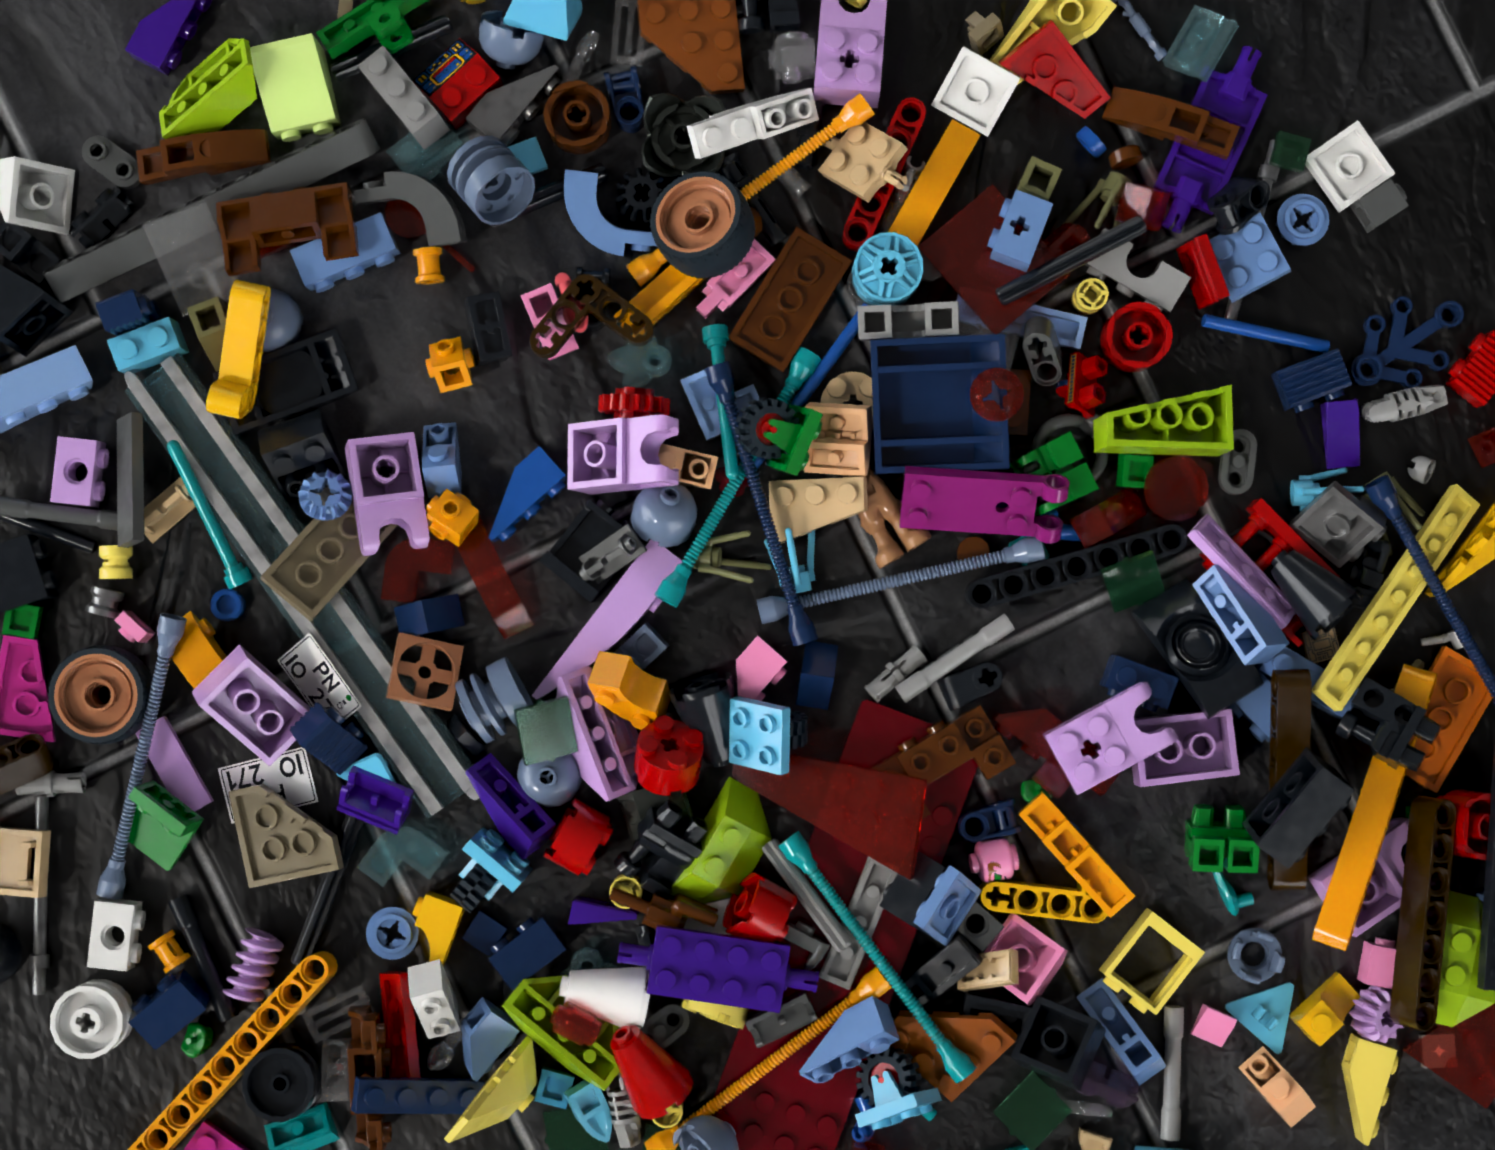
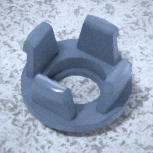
M1256 927L1246 928L1238 932L1229 943L1227 960L1230 968L1238 977L1250 983L1260 984V982L1271 978L1275 973L1280 974L1285 965L1286 958L1282 956L1280 943L1273 934L1264 929ZM1250 942L1261 944L1265 952L1263 961L1255 966L1245 964L1241 957L1243 947Z

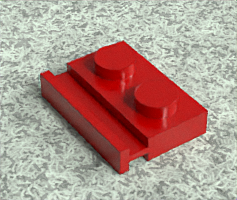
M1207 233L1193 238L1194 240L1176 249L1185 274L1191 277L1189 285L1199 310L1230 296Z

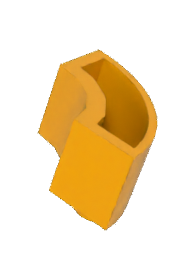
M189 611L182 616L187 619L184 634L175 647L174 655L171 658L186 680L195 689L227 656L214 639L213 635L216 632L209 621L205 618L200 620L192 611Z
M599 651L587 683L598 704L605 706L614 714L631 722L635 728L640 730L654 722L657 717L666 715L671 701L668 694L667 680L644 672L634 663L631 656Z

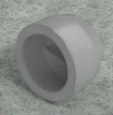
M1426 456L1414 457L1411 461L1416 464L1414 468H1407L1408 474L1413 480L1427 484L1434 473L1436 460Z

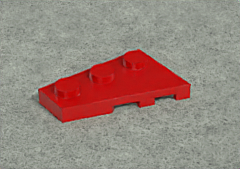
M1049 20L999 61L1000 65L1022 77L1025 81L1036 86L1084 119L1111 99L1052 20Z

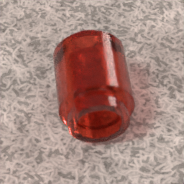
M569 1001L565 1002L563 1006L558 1004L550 1018L554 1033L580 1046L585 1044L590 1047L595 1042L602 1027V1022L596 1019V1015Z

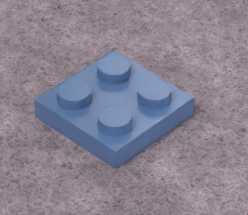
M1261 213L1254 215L1238 232L1229 235L1219 234L1209 240L1230 293L1228 297L1231 303L1292 272Z
M949 865L947 870L937 878L934 890L929 898L919 906L913 923L947 947L982 890L964 874Z

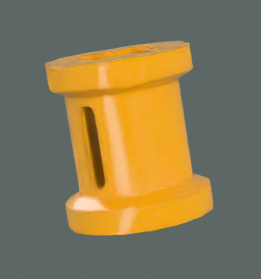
M422 247L413 250V256L417 257L418 276L415 278L416 284H438L445 281V276L441 274L439 257L443 254L442 248Z
M173 929L147 946L150 951L154 950L165 966L163 969L165 973L170 972L191 957L189 952L184 953L174 938L175 932Z

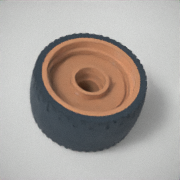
M709 171L691 172L673 180L657 197L651 210L652 214L650 215L651 233L660 252L680 272L691 277L703 279L717 277L732 270L750 251L755 236L754 216L743 194L724 176Z
M108 645L86 647L68 656L54 671L48 689L49 708L56 723L69 736L89 744H111L125 740L143 726L142 722H144L143 718L153 677L144 662L131 652ZM103 686H107L111 691V698L108 703L102 702L99 697L100 689Z

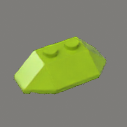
M228 38L186 75L172 94L168 106L164 105L159 111L162 138L168 139L220 131L245 108L252 105L257 99L248 40L244 38Z
M729 776L704 819L708 831L701 841L702 853L694 859L692 864L682 872L672 885L673 891L670 895L673 897L676 894H683L699 902L708 903L730 898L733 894L739 896L743 889L739 884L746 876L753 872L764 853L762 851L763 846L772 839L758 792Z
M1449 891L1438 1009L1435 1022L1449 1027H1454L1495 1003V990L1477 988L1483 904L1478 897Z
M562 976L523 979L503 1003L502 1007L522 1032L532 1038L534 1042L570 1072L605 1091L620 1072L610 1047L613 1035L619 1027L564 1004V997L559 996Z

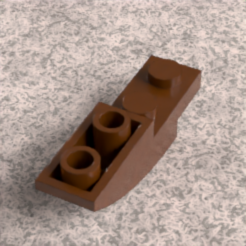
M1119 87L1113 88L1110 96L1111 99H1109L1102 116L1104 120L1163 141L1164 138L1224 160H1227L1240 126L1209 115L1210 111L1159 95Z
M265 129L226 130L159 140V146L136 151L139 182L144 185L204 172L212 176L271 163L268 133Z

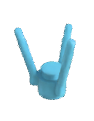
M1344 467L1313 475H1298V480H1291L1290 483L1291 505L1299 506V512H1301L1327 488L1320 487V484L1313 483L1314 481L1345 474L1348 472V469ZM1343 486L1350 493H1361L1365 490L1363 486Z
M786 528V542L791 567L787 569L790 570L789 573H791L790 577H792L794 582V589H796V593L812 590L811 581H815V530L808 533L807 567L805 571V565H798L792 530ZM765 539V540H764V544H765V546H766V548H767L768 554H769L770 559H771V561H772V563H773V561H774V560L772 559L773 555H771V552H772V551H769L770 547H768V545H769V543H767V540H768V539Z

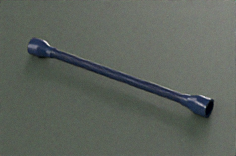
M730 361L707 367L704 370L708 383L718 395L720 404L725 406V414H728L726 417L729 418V426L733 430L734 442H737L735 445L736 447L738 446V454L740 459H742V466L745 467L743 470L746 471V479L750 483L751 495H754L752 498L755 499V507H758L756 510L759 511L760 523H763L761 526L764 527V535L768 539L769 551H772L773 563L775 568H777L778 578L781 580L782 591L785 592L786 603L789 604L787 608L789 615L788 631L793 646H798L818 639V635L813 621L804 611L803 605L798 601V594L796 589H794L795 586L793 585L792 577H790V570L787 569L789 566L786 565V557L782 553L781 542L778 541L780 538L777 537V529H774L776 526L773 525V517L769 513L771 510L768 509V501H765L767 498L764 497V489L760 485L761 481H759L758 470L755 468L754 458L751 456V453L743 449L744 445L739 444L737 438H740V435L735 433V427H739L740 422H736L739 412H737L738 408H735L737 405L734 404L736 399L734 393V374Z
M1388 475L1371 481L1364 487L1372 503L1385 513L1387 519L1392 520L1393 526L1398 531L1406 548L1409 549L1408 552L1412 559L1415 560L1414 562L1419 567L1418 569L1421 571L1420 573L1423 575V578H1425L1431 592L1436 596L1435 599L1439 606L1442 607L1443 613L1446 614L1447 620L1452 625L1451 627L1454 629V632H1456V636H1458L1474 667L1477 668L1476 670L1479 672L1478 674L1481 679H1483L1482 681L1485 683V686H1487L1486 688L1489 690L1491 697H1493L1492 702L1495 705V675L1483 654L1480 653L1481 650L1477 643L1474 642L1473 636L1470 635V631H1468L1454 603L1449 599L1450 596L1446 589L1443 588L1442 582L1439 581V577H1437L1427 556L1422 552L1423 549L1420 548L1419 542L1416 541L1415 535L1410 530L1408 523H1406L1402 515V509L1398 504L1396 488Z

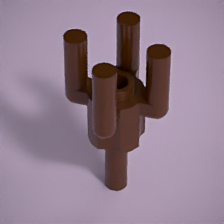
M613 887L609 896L610 900L645 914L642 924L656 929L657 925L684 928L688 917L714 928L719 917L717 915L718 909L683 894H676L671 900L654 893L651 900L647 901Z

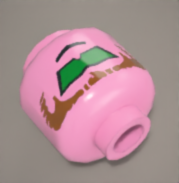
M1004 837L979 841L974 846V853L968 855L971 873H977L980 880L984 883L1008 880L1012 878L1014 870L1019 869L1015 844H1010Z

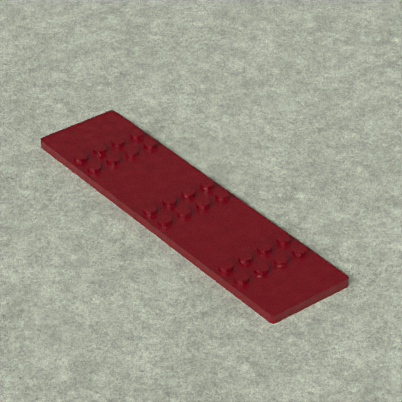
M863 700L859 705L808 842L812 857L817 863V869H820V873H823L822 876H825V880H828L827 883H830V887H833L832 890H835V893H838V897H841L840 900L844 901L845 907L850 902L869 854L900 866L903 859L915 848L937 863L942 864L978 767L972 758L918 790L919 795L931 814L901 831L874 789L865 771L899 752L900 750L897 746L907 739L915 736L916 740H919L928 734L926 729L933 724L870 700ZM804 874L838 922L841 923V916L835 913V909H832L833 906H830V902H827L828 899H825V895H822L823 892L817 889V885H814L815 882H812V878H809L810 875ZM797 898V903L790 912L786 924L789 921L796 924L799 920L816 929L814 934L827 941L831 947V943ZM883 909L872 935V941L875 942L874 945H877L882 955L888 960L887 962H890V965L893 966L892 969H895V972L898 973L897 976H900L917 929ZM783 939L780 943L790 944L788 959L790 968L803 969L810 952ZM829 949L820 963L811 971H819L820 973ZM865 952L850 990L819 978L816 983L818 985L816 993L806 991L820 1019L825 1013L828 1014L831 1008H835V1005L838 1006V1003H841L842 1000L845 1001V998H848L849 993L857 987L862 977L876 967L873 963L874 961L869 958V954ZM787 988L786 991H783V998L800 991V989ZM891 988L877 999L888 1004L889 1007L894 989ZM749 1009L748 1015L758 1010ZM812 1023L761 1048L756 1047L755 1040L746 1025H744L743 1030L739 1028L713 1098H716V1095H719L720 1092L723 1093V1090H726L727 1087L730 1088V1085H733L736 1080H740V1077H743L744 1074L757 1067V1064H760L761 1061L763 1062L768 1056L774 1055L777 1049H780L781 1046L784 1047V1044H787L792 1038L794 1039V1036H797L798 1033L801 1034V1031L811 1026ZM830 1024V1027L820 1032L817 1037H813V1040H810L809 1043L807 1042L802 1048L800 1047V1050L796 1049V1053L793 1052V1055H790L789 1058L786 1057V1060H783L778 1066L776 1065V1068H773L772 1071L769 1070V1073L759 1078V1081H756L755 1084L752 1083V1086H749L748 1089L746 1088L741 1094L739 1093V1096H736L735 1099L732 1098L731 1102L729 1101L724 1107L722 1106V1109L712 1114V1116L732 1125L736 1132L739 1150L836 1149L858 1090L856 1083L861 1082V1078L856 1077V1071H861L862 1068L856 1066L843 1069L834 1074L831 1080L824 1083H814L800 1076L799 1070L833 1025Z

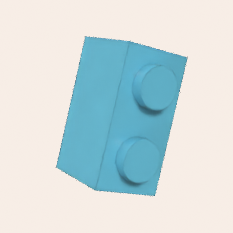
M170 317L107 340L119 372L124 374L127 371L137 373L160 364L170 356L176 358L189 353L179 323Z

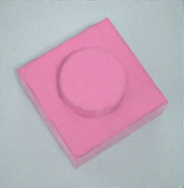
M122 611L114 620L121 626L118 631L132 643L135 641L147 643L155 634L132 611Z

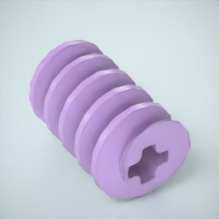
M247 927L245 930L253 937L252 939H241V943L248 950L247 952H236V956L242 959L243 963L232 964L231 966L239 974L238 976H228L226 979L234 987L233 989H222V991L227 996L237 1000L260 1002L265 998L262 989H267L270 985L266 977L272 976L275 972L271 965L279 961V957L275 952L282 951L284 945L270 933Z

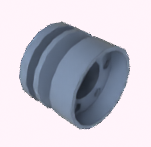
M494 136L474 138L460 147L450 160L447 170L448 183L481 222L489 225H500L509 222L520 215L533 198L535 191L534 177L499 138Z
M503 657L486 666L489 682L486 684L476 673L470 675V681L474 690L470 688L464 679L455 683L459 704L468 723L473 730L478 732L486 744L495 740L491 725L494 726L500 736L507 734L504 718L508 717L516 727H521L538 718L534 704L522 680L507 657Z

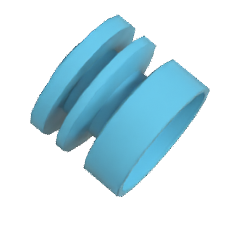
M895 232L879 233L868 238L858 249L851 270L852 284L857 295L868 305H901L906 303L918 288L924 272L923 257L917 245L908 237ZM882 262H885L887 265L892 263L895 265L894 275H891L889 272L885 274L881 272Z

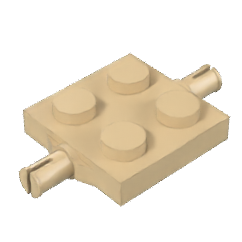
M866 122L849 128L841 139L833 136V138H829V141L826 140L825 144L822 143L823 146L831 149L832 152L818 171L825 178L868 203L877 190L887 182L899 190L904 188L901 183L907 184V177L897 173L895 170L898 162L908 149L902 142Z

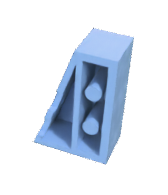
M76 345L0 375V434L39 414L55 409L59 404L69 399L75 401L89 394L88 390L92 389L93 380Z

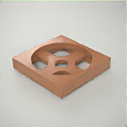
M400 632L397 636L386 698L451 711L453 709L456 693L455 683L458 681L464 646ZM412 646L422 647L420 660L416 663L400 660L401 655ZM436 650L444 652L449 657L452 663L451 671L439 669L433 663ZM425 666L430 669L431 675L429 678L424 679L419 676L418 670L420 667ZM398 674L409 676L415 682L413 695L404 689ZM433 682L448 685L447 691L443 695L427 699L429 685Z

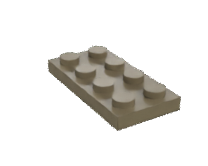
M353 500L349 509L342 516L334 520L322 521L313 519L260 577V580L310 622L316 618L371 556H364L360 550ZM389 524L380 529V545L398 525Z

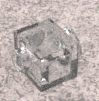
M787 32L777 35L775 49L768 50L769 70L775 69V80L782 79V82L785 84L801 83L802 79H814V38H808V34L804 32Z

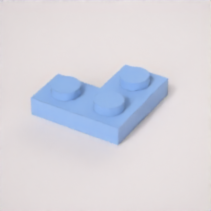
M705 370L681 379L680 382L706 441L720 436L716 393L708 383ZM754 384L734 392L736 396L734 404L737 405L735 408H738V416L742 417L743 412L740 410L743 406H750L748 402L759 400Z

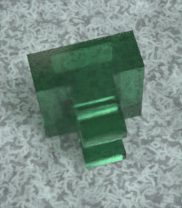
M1279 131L1276 133L1269 165L1301 173L1304 171L1311 139Z

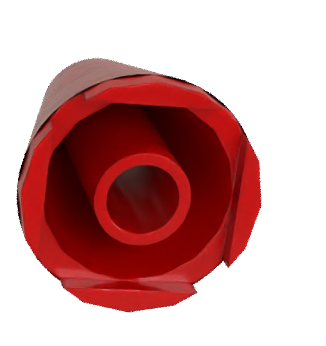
M623 1026L614 1033L610 1047L634 1111L641 1118L651 1120L668 1114L666 1108L675 1103L677 1107L681 1105L690 1094L693 1086V1078L689 1070L637 1026Z

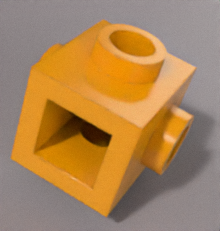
M461 336L452 339H442L437 343L429 344L430 358L425 359L426 367L430 378L435 377L440 393L473 385L470 368L475 367V361L471 348H464Z
M448 489L440 497L435 495L425 509L429 531L438 539L444 540L446 538L458 547H460L478 523L479 510L472 506L471 501L466 496L458 492L454 494Z

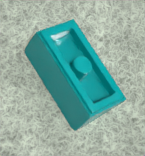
M326 1102L311 1107L298 1117L288 1121L271 1122L264 1125L269 1150H314L339 1140L337 1128Z

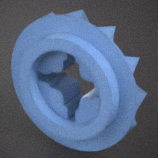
M1296 194L1289 197L1277 211L1276 226L1279 228L1281 237L1291 242L1292 245L1306 247L1316 243L1325 235L1329 226V214L1326 206L1320 199L1310 194ZM1312 212V215L1309 216L1310 219L1306 222L1309 226L1307 229L1303 225L1295 229L1292 227L1297 220L1296 213L1302 216Z
M329 470L323 473H316L314 471L307 480L303 479L300 491H298L301 508L307 515L317 520L328 521L342 516L349 509L352 502L350 483L343 478L342 474L338 475ZM325 485H328L330 493L334 495L328 496L325 505H323L321 496L316 493H322Z
M392 906L377 911L369 920L366 928V939L371 950L381 958L396 960L408 955L418 943L420 929L414 926L416 922L415 916L411 915L404 908ZM398 920V932L406 937V939L396 937L388 946L389 934L380 926L391 928Z

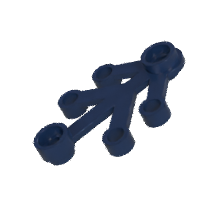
M1401 296L1396 298L1390 305L1393 320L1388 347L1378 355L1379 335L1384 331L1386 322L1380 315H1372L1365 319L1363 328L1366 332L1363 354L1357 356L1350 365L1352 379L1361 386L1374 385L1380 379L1401 383L1406 389L1420 386L1423 377L1419 370L1409 369L1402 371L1385 367V365L1394 359L1428 365L1433 371L1445 369L1450 362L1446 352L1441 350L1429 352L1412 347L1441 327L1449 329L1460 324L1464 317L1462 306L1455 301H1446L1440 304L1434 311V317L1404 336L1407 317L1412 311L1413 304L1407 297ZM1398 301L1405 303L1406 311L1404 313L1397 310ZM1444 310L1451 313L1450 321H1445L1442 318ZM1372 319L1379 323L1377 331L1370 328V321ZM1435 355H1439L1443 359L1441 367L1434 364L1433 359ZM1363 364L1370 367L1371 373L1369 376L1362 374L1361 367ZM1408 373L1415 375L1416 382L1414 385L1407 382L1406 377Z

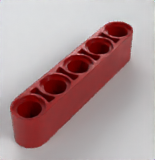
M913 97L906 98L900 102L886 132L887 135L902 140L908 149L896 167L895 171L901 174L926 115V108L923 102ZM906 109H912L917 112L919 119L915 122H907L903 119L901 113ZM887 182L877 190L872 198L878 201L880 207L874 212L866 211L862 206L863 199L857 197L842 235L846 248L858 252L863 243L874 235L895 186ZM859 227L865 231L866 238L861 242H856L849 237L848 232L852 228Z

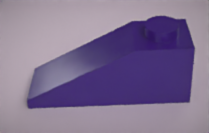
M491 753L466 770L465 774L499 833L523 860L547 843L556 823L535 800L525 793L520 784Z

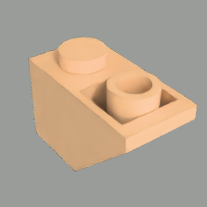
M661 444L658 454L660 463L670 469H679V484L711 489L719 457Z
M1264 1046L1238 1067L1290 1128L1316 1107L1305 1090Z

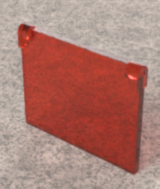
M992 184L920 244L918 248L993 334H999L1064 279H1067L1071 272L1008 305H1001L995 293L997 288L1057 257L1040 239L1027 272L989 259L992 248L987 247L993 229L997 228L1000 230L1005 219L999 217L1005 198ZM1017 224L1013 234L1019 236L1023 226Z

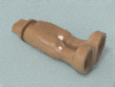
M869 463L868 475L866 476L868 510L857 515L860 518V526L868 534L872 535L876 542L878 552L875 562L879 569H882L904 555L900 546L887 531L884 521L887 520L892 525L907 553L929 540L932 535L926 529L899 528L901 501L895 498L885 482L871 469ZM842 475V477H862V476Z

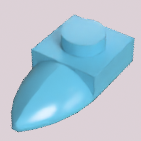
M583 1080L563 1092L576 1120L583 1126L585 1131L599 1141L609 1142L612 1132V1115H610V1108L602 1090Z

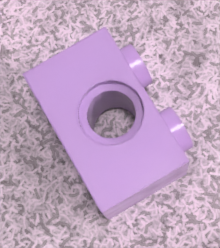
M57 437L50 502L99 508V501H103L105 496V482L102 481L103 468L106 469L109 462V451L106 449V443L89 439ZM85 464L88 470L87 476L84 480L78 481L76 469L80 465Z

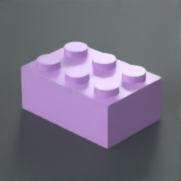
M240 644L192 691L197 704L268 766H271L296 741L290 732V728L295 726V722L300 721V717H304L305 712L310 710V707Z
M1226 708L1210 719H1207L1202 710L1134 718L1136 726L1143 732H1151L1161 727H1169L1174 729L1178 736L1176 742L1132 766L1134 785L1146 787L1240 775L1232 709Z

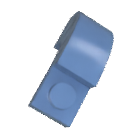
M565 169L564 200L566 209L572 223L588 242L607 253L624 256L625 243L631 244V250L650 252L651 246H657L651 231L617 227L606 220L599 210L596 199L597 172Z

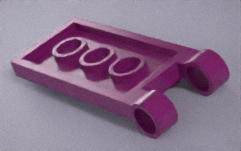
M905 466L899 528L1036 537L1037 540L1043 543H1056L1061 539L1063 521L1054 515L1035 516L1037 497L1041 496L1044 500L1051 503H1062L1068 498L1070 481L1059 474L1034 475ZM1000 502H1005L1008 504V506L1004 508L996 507V505Z

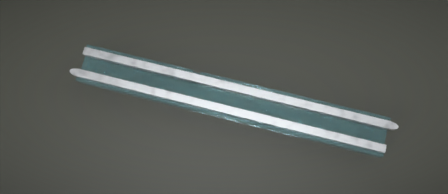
M177 353L174 356L168 357L160 363L162 367L143 380L132 372H125L124 378L128 388L124 392L139 413H142L144 420L167 452L169 441L176 440L180 443L220 527L301 640L309 632L359 700L362 707L353 715L405 787L414 790L413 799L426 818L432 817L464 793L473 800L479 799L478 794L465 774L466 770L473 766V764L435 710L431 707L386 698L394 653L347 586L344 585L316 618L310 622L260 580L261 575L305 527L242 438L234 434L227 417L207 412L206 400L208 390L183 355ZM398 674L404 689L413 695L415 682L409 676Z

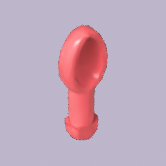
M564 272L558 273L554 279L555 286L559 288L561 295L572 282L570 276ZM570 297L568 299L574 302L580 310L584 308L580 305L579 300H576L575 302L573 297ZM563 308V317L566 324L572 323L575 319V312L570 308ZM588 315L575 332L583 333L586 330L589 321Z

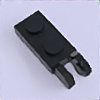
M960 934L947 947H943L912 971L911 975L903 980L902 983H905L908 989L915 984L920 987L922 992L915 997L922 1006L929 1000L933 1001L979 966L983 959Z

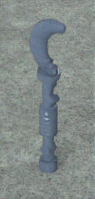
M1112 0L1113 3L1118 1V4L1125 9L1123 10V16L1129 17V22L1141 38H1145L1149 47L1155 52L1154 57L1158 62L1169 55L1165 48H1161L1158 40L1151 34L1152 29L1140 13H1136L1128 0Z

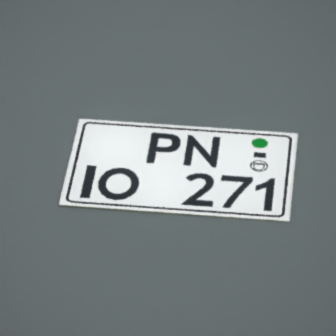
M310 632L277 660L310 707H314V704L318 702L326 709L334 706L345 719L362 707L359 700Z
M302 747L285 751L271 766L257 758L218 768L231 824L235 823L228 793L232 790L265 784L296 807L319 802L307 753Z

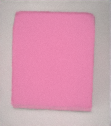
M1202 1004L1190 1034L1222 1047L1235 1027L1237 1019L1220 1010Z

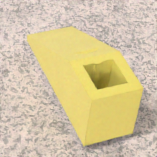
M1351 1033L1341 1065L1355 1138L1364 1145L1369 1146L1371 1138H1375L1379 1130L1380 1122L1377 1118L1381 1106H1385L1388 1100L1389 1088L1387 1084L1390 1074L1393 1075L1398 1067L1399 1058L1396 1055L1398 1050L1389 1044L1378 1043L1372 1040L1368 1041L1360 1035Z

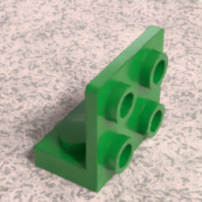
M152 780L134 787L128 796L136 804V812H134L135 816H133L134 820H132L133 824L128 842L163 869L169 871L177 863L204 818Z

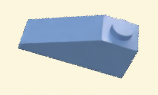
M1213 565L1192 584L1244 665L1267 663L1289 644V641L1273 617L1219 565Z
M1103 978L1076 997L1088 1015L1098 1020L1106 1029L1105 1039L1139 1085L1166 1067L1158 1051L1111 988L1103 982Z

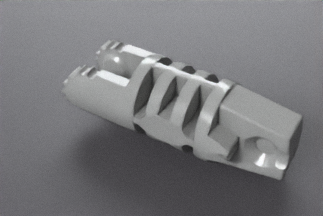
M1440 384L1416 386L1384 394L1383 398L1372 400L1370 403H1364L1359 409L1360 417L1373 423H1379V421L1384 422L1388 420L1395 422L1426 414L1448 404L1445 386Z
M619 1072L606 1089L607 1096L609 1097L610 1115L613 1116L611 1121L616 1131L620 1148H632L641 1143V1117L632 1107Z

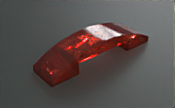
M479 514L477 525L460 547L457 546L488 611L504 640L534 626V623L492 541L488 538L489 532Z

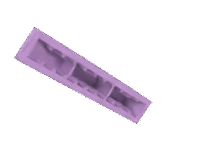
M650 540L645 546L647 551L638 556L532 694V697L537 700L557 689L558 677L586 666L590 667L595 663L599 651L608 652L624 638L648 610L654 613L663 602L654 595L662 580L670 575L678 564L683 563L682 560L665 547L658 546V542Z

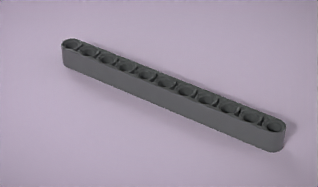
M359 119L274 159L271 163H266L64 259L44 270L42 274L57 300L60 302L67 301L218 229L216 202L260 196L266 192L279 193L292 191L298 187H306L373 155L380 150V146L366 119Z

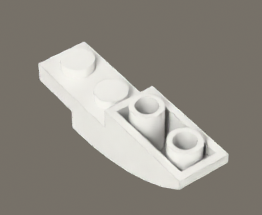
M805 88L710 115L708 119L687 125V130L694 157L701 159L756 139H766L818 121L819 117L812 88Z

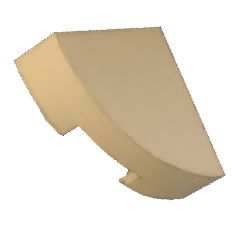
M1079 1127L1078 1141L1081 1150H1110L1112 1137Z

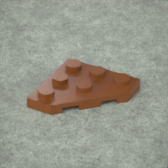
M637 0L640 36L650 44L653 43L685 73L688 72L700 82L701 86L710 94L744 92L745 85L735 0Z
M900 1010L893 1017L900 1040L891 1044L890 1047H894V1049L901 1048L905 1050L904 1054L910 1053L913 1056L910 1061L912 1063L917 1062L919 1068L915 1069V1071L921 1074L932 1086L938 1088L939 1092L949 1101L953 1102L1016 1042L1018 1035L993 1013H979L978 1016L960 1015V1012L933 1011L932 1014H929L934 1024L940 1029L939 1031L944 1034V1038L950 1039L955 1047L965 1052L977 1067L973 1073L959 1083H955L947 1073L942 1057L936 1050V1044L933 1043L931 1037L925 1032L926 1030H923V1027L920 1026L921 1023H918V1020L915 1019L916 1016H913L910 1010Z

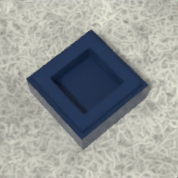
M480 910L462 939L490 956L492 953L490 948L500 941L508 927L483 910Z

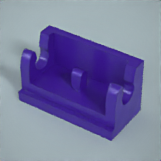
M353 765L349 772L347 785H342L337 810L397 835L411 811L414 790Z

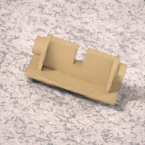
M181 477L144 508V534L152 544L196 508Z

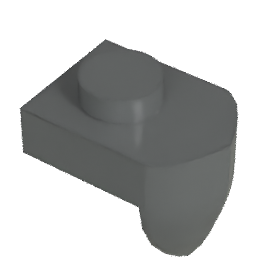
M799 920L796 924L789 921V930L784 939L810 952L802 970L811 971L824 958L830 944L815 935L816 929Z

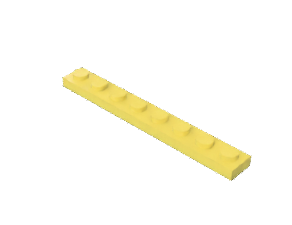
M1458 484L1448 487L1423 524L1422 529L1415 536L1416 541L1421 546L1420 548L1423 549L1422 552L1427 556L1435 572L1480 506ZM1406 549L1312 688V693L1334 712L1343 710L1427 585L1425 578H1423V575L1420 573L1421 571L1418 569L1419 567L1414 562L1415 560L1412 559L1408 552L1409 549Z

